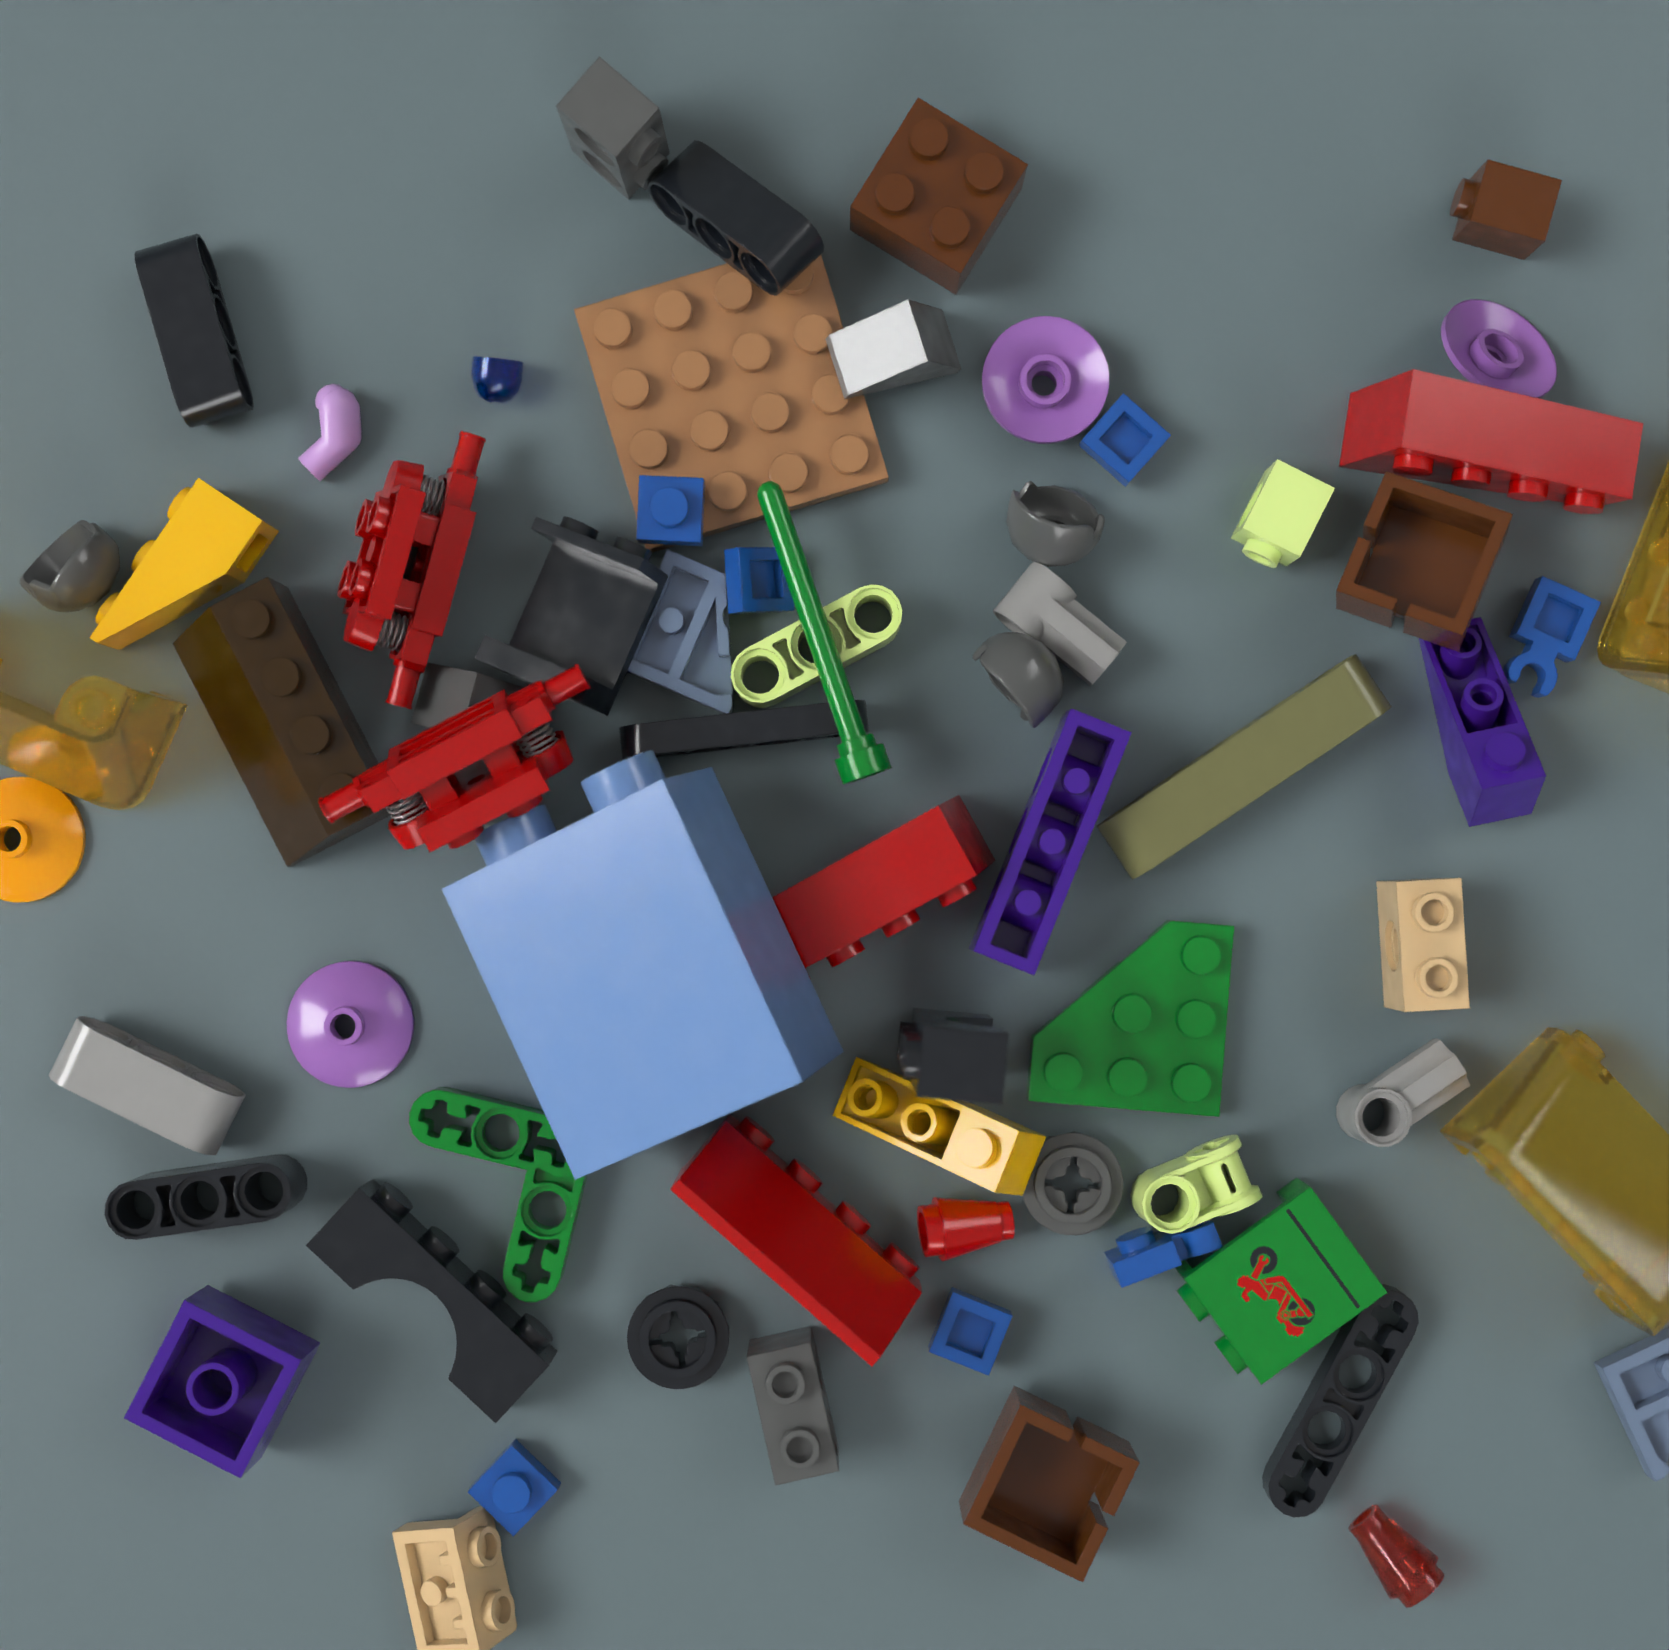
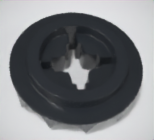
M670 1284L647 1295L634 1311L627 1331L629 1354L639 1372L654 1384L670 1389L691 1388L707 1381L722 1365L729 1346V1325L719 1302L711 1299L698 1287ZM673 1311H677L678 1319H682L685 1329H695L696 1332L705 1330V1332L698 1333L697 1337L689 1339L684 1355L685 1361L682 1362L680 1352H676V1346L673 1342H663L662 1339L652 1341V1339L659 1338L661 1334H665L670 1330L671 1320L674 1316Z

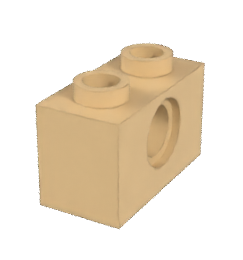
M1428 878L1376 881L1384 1007L1402 1012L1470 1008L1462 879Z

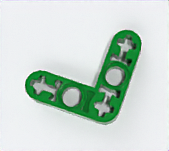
M438 1087L427 1091L414 1101L409 1112L410 1128L413 1135L421 1143L433 1148L527 1170L503 1266V1280L507 1290L521 1301L538 1302L546 1299L555 1291L564 1275L587 1175L575 1180L567 1161L565 1163L556 1161V1150L551 1147L537 1145L533 1148L534 1158L524 1155V1151L532 1138V1121L542 1123V1127L537 1134L538 1137L556 1139L542 1109L450 1087ZM440 1100L448 1103V1114L466 1119L471 1116V1106L480 1108V1112L476 1116L471 1128L472 1143L462 1139L468 1127L451 1124L443 1128L440 1134L434 1132V1121L425 1117V1110L438 1106ZM506 1114L517 1122L519 1139L515 1146L509 1149H498L487 1141L485 1125L491 1116ZM544 1191H552L560 1195L566 1205L564 1220L554 1226H545L539 1223L531 1211L534 1196ZM524 1231L538 1239L560 1240L559 1248L550 1243L544 1248L541 1268L550 1272V1278L542 1277L536 1286L526 1284V1273L517 1270V1264H526L531 1258L536 1240H523Z

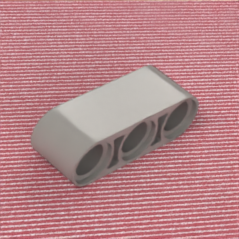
M86 1016L77 1017L48 1075L52 1081L61 1087L183 1147L207 1155H217L246 1096L242 1090L231 1083L115 1026Z

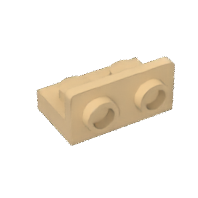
M482 1506L474 1508L458 1519L408 1522L392 1532L417 1650H490L516 1630L515 1603L510 1593L503 1562L501 1539L496 1530L494 1517Z

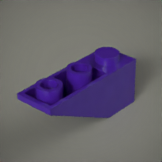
M1482 618L1472 619L1459 652L1419 638L1448 774L1469 827L1532 814L1546 779V773Z

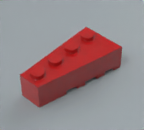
M957 795L772 898L804 967L807 968L826 957L831 968L865 950L860 938L879 928L883 930L886 938L921 920L915 909L937 897L944 908L972 893L977 888L971 878L977 876L996 860L960 795Z

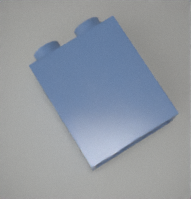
M653 750L629 757L583 780L580 784L594 813L557 831L546 805L536 806L523 815L504 819L484 829L474 840L486 867L442 888L448 905L575 1180L797 1085L844 1052L712 767L666 778Z

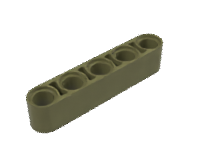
M1354 654L1097 825V828L1131 879H1135L1156 867L1373 722L1392 706L1357 654Z

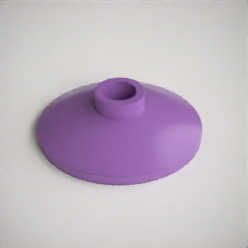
M1471 299L1456 304L1444 317L1441 326L1443 346L1453 365L1469 382L1539 399L1543 398L1553 387L1557 376L1554 355L1539 331L1518 313L1492 301Z
M1053 316L1028 318L1005 330L991 346L982 372L984 399L994 419L1013 436L1037 444L1063 442L1086 430L1101 412L1109 389L1108 364L1097 341L1089 332L1076 323ZM1038 376H1047L1053 381L1055 390L1050 395H1039L1032 388V380Z
M359 961L338 962L314 972L297 989L290 1003L287 1015L288 1040L298 1062L318 1080L337 1087H362L388 1076L405 1058L414 1034L412 1005L401 984L380 967ZM341 1014L349 1015L355 1022V1031L349 1038L340 1036L335 1029V1021Z

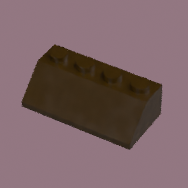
M267 576L211 605L173 642L191 681L287 867H292L391 815L386 808L373 813L370 807L363 806L331 824L319 806V798H323L352 783V778L379 763L287 586Z

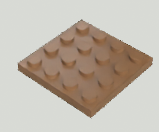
M821 255L777 296L765 292L726 263L574 309L636 518L638 513L639 475L704 478L703 538L765 519L758 501L757 491L760 485L767 481H773L780 485L789 511L888 482L889 476L865 397L861 395L844 399L825 340L829 334L843 329V325ZM645 544V548L652 553L677 546Z

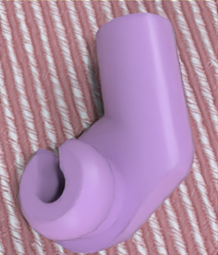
M337 384L326 385L317 393L315 405L319 409L321 437L298 458L319 481H322L358 447L362 439L360 405L351 391Z

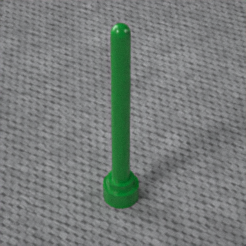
M764 482L757 491L758 501L842 741L841 744L836 746L840 758L834 760L842 784H849L889 770L892 766L884 743L877 744L873 733L866 734L782 488L776 482Z

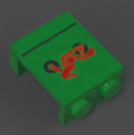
M1297 1177L1276 1192L1283 1203L1196 1267L1192 1268L1185 1260L1181 1261V1266L1175 1267L1186 1282L1176 1291L1199 1322L1210 1316L1223 1333V1336L1214 1343L1237 1375L1248 1368L1261 1385L1388 1293L1313 1189Z

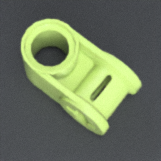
M1228 1135L1208 1141L1193 1148L1183 1156L1146 1170L1133 1183L1130 1195L1132 1207L1138 1216L1160 1232L1169 1234L1183 1232L1212 1218L1240 1211L1253 1205L1263 1196L1259 1186L1251 1185L1238 1153L1242 1146L1238 1135ZM1163 1185H1175L1179 1196L1176 1207L1166 1215H1155L1151 1207L1153 1194Z

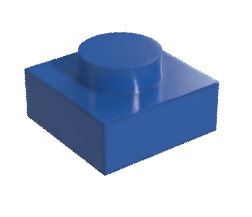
M1123 393L1081 440L1079 446L1126 487L1164 445L1171 434Z
M639 475L636 534L638 543L702 546L705 502L704 478Z
M737 547L724 550L728 614L776 613L795 610L775 547Z
M951 1287L928 1345L929 1352L989 1376L1012 1319L1011 1310Z
M515 1439L471 1485L468 1493L514 1537L556 1493L561 1482Z

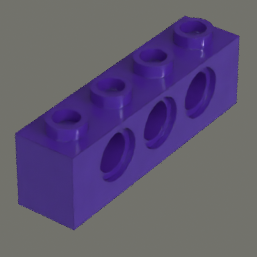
M1072 708L1062 715L968 949L1033 976L1035 975L1132 732Z

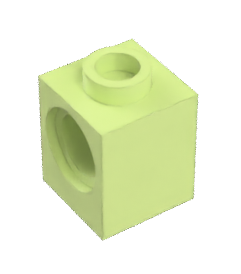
M1277 459L1264 471L1231 539L1243 544V554L1255 562L1272 568H1276L1278 563L1288 566L1301 557L1335 488Z

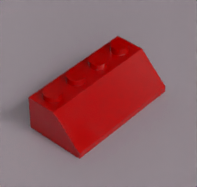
M729 1114L679 1171L670 1190L873 1367L922 1294L920 1280L914 1276L920 1269L919 1266L894 1243L891 1242L884 1249L866 1234L871 1224L849 1203L842 1200L836 1207L817 1190L822 1186L823 1182L805 1164L794 1158L788 1165L769 1149L775 1140L757 1122L748 1116L739 1122Z

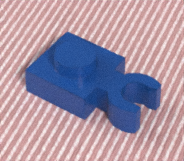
M1544 576L1534 579L1509 635L1510 638L1524 643L1525 646L1521 654L1510 658L1503 667L1508 684L1517 682L1523 667L1529 666L1537 674V683L1533 687L1531 695L1536 698L1547 696L1554 689L1557 682L1558 673L1554 664L1555 658L1566 663L1576 659L1601 602Z
M1207 1220L1183 1232L1173 1234L1160 1231L1153 1233L1151 1227L1138 1228L1119 1236L1115 1240L1118 1247L1104 1253L1114 1278L1123 1288L1181 1266L1182 1260L1207 1254L1223 1247L1214 1222Z

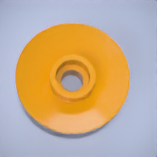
M33 777L0 780V899L9 902H32L44 899L62 889L73 878L81 864L86 843L82 816L71 798L63 790L47 781ZM12 827L16 828L21 836L20 845L13 851L9 850L4 843L5 833Z

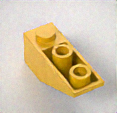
M198 478L192 487L182 489L173 499L167 512V517L170 520L156 540H149L137 552L131 565L134 573L120 593H113L101 605L95 618L98 626L89 638L98 644L121 650L243 584L279 531Z
M859 1057L855 1058L832 1115L992 1192L1019 1196L1024 1194L1047 1137L967 1101L917 1097L911 1079L903 1078V1075Z

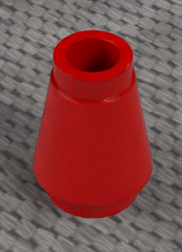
M933 1197L931 1204L920 1205L917 1209L918 1235L925 1257L939 1256V1259L944 1262L1014 1238V1217L1008 1201L996 1202Z

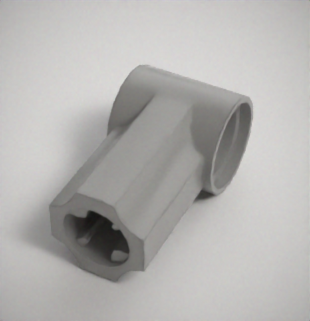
M1032 562L994 608L993 614L1012 632L1027 634L1041 641L1056 656V659L1091 686L1109 667L1127 642L1075 600L1077 598L1076 593L1058 575L1044 565Z
M1433 1038L1367 1084H1357L1348 1088L1340 1096L1337 1103V1121L1340 1128L1352 1138L1377 1147H1390L1399 1143L1408 1134L1413 1124L1469 1087L1470 1083L1467 1079V1072L1457 1056L1440 1039ZM1378 1098L1384 1108V1118L1376 1129L1368 1131L1363 1123V1111L1370 1101Z

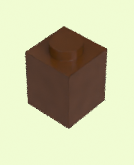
M1487 159L1470 179L1463 178L1456 189L1450 208V216L1458 218L1452 240L1525 260L1546 240L1562 180Z

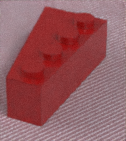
M1412 369L1350 393L1339 467L1385 474L1387 471L1405 478L1449 484L1467 489L1506 493L1507 497L1520 501L1541 502L1550 500L1564 503L1563 509L1569 512L1599 514L1603 512L1604 505L1632 499L1643 423Z

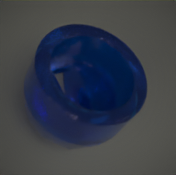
M473 356L471 371L473 388L478 396L487 402L496 401L504 403L511 401L519 392L524 362Z

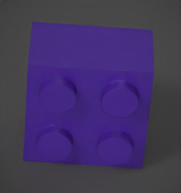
M207 1285L183 1301L124 1419L241 1479L262 1458L320 1342Z

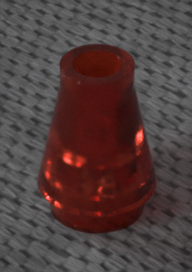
M1377 1504L1364 1510L1349 1525L1348 1530L1357 1539L1390 1599L1398 1598L1406 1608H1409L1427 1598L1442 1582L1444 1573L1437 1566L1438 1556L1389 1518Z

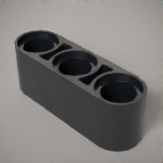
M694 140L648 183V191L651 198L668 219L770 295H779L824 252L821 236L806 217L701 141Z
M196 233L136 251L134 255L138 276L172 393L185 423L193 428L253 410L254 403L218 275L210 252L202 237Z
M277 1154L151 1172L117 1186L109 1194L105 1203L104 1215L108 1226L116 1235L133 1240L264 1222L274 1219L296 1206L303 1199L307 1191L308 1178L303 1166L296 1159L288 1155ZM262 1172H270L281 1181L283 1197L280 1202H272L262 1195L259 1188V1179ZM200 1181L211 1184L217 1190L219 1205L216 1211H209L198 1202L196 1193ZM137 1191L148 1194L153 1200L155 1213L152 1220H146L136 1212L134 1196Z

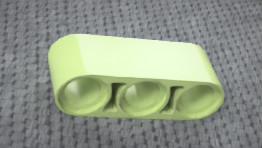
M870 584L860 587L823 607L844 668L889 644L900 629L902 620L900 601L893 591L882 585ZM878 602L888 609L891 622L881 632H866L856 623L854 615L857 609L864 603ZM800 620L747 647L735 658L731 668V680L735 691L745 703L759 708L770 707L821 681L815 663L805 660L799 653V643L805 636ZM757 661H767L773 664L779 671V678L775 687L769 692L762 694L749 691L743 683V675L746 668Z

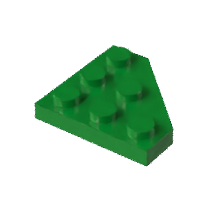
M1166 920L1148 936V939L1080 994L1081 996L1054 1019H1050L1031 1035L1026 1099L1034 1102L1219 1117L1234 926Z

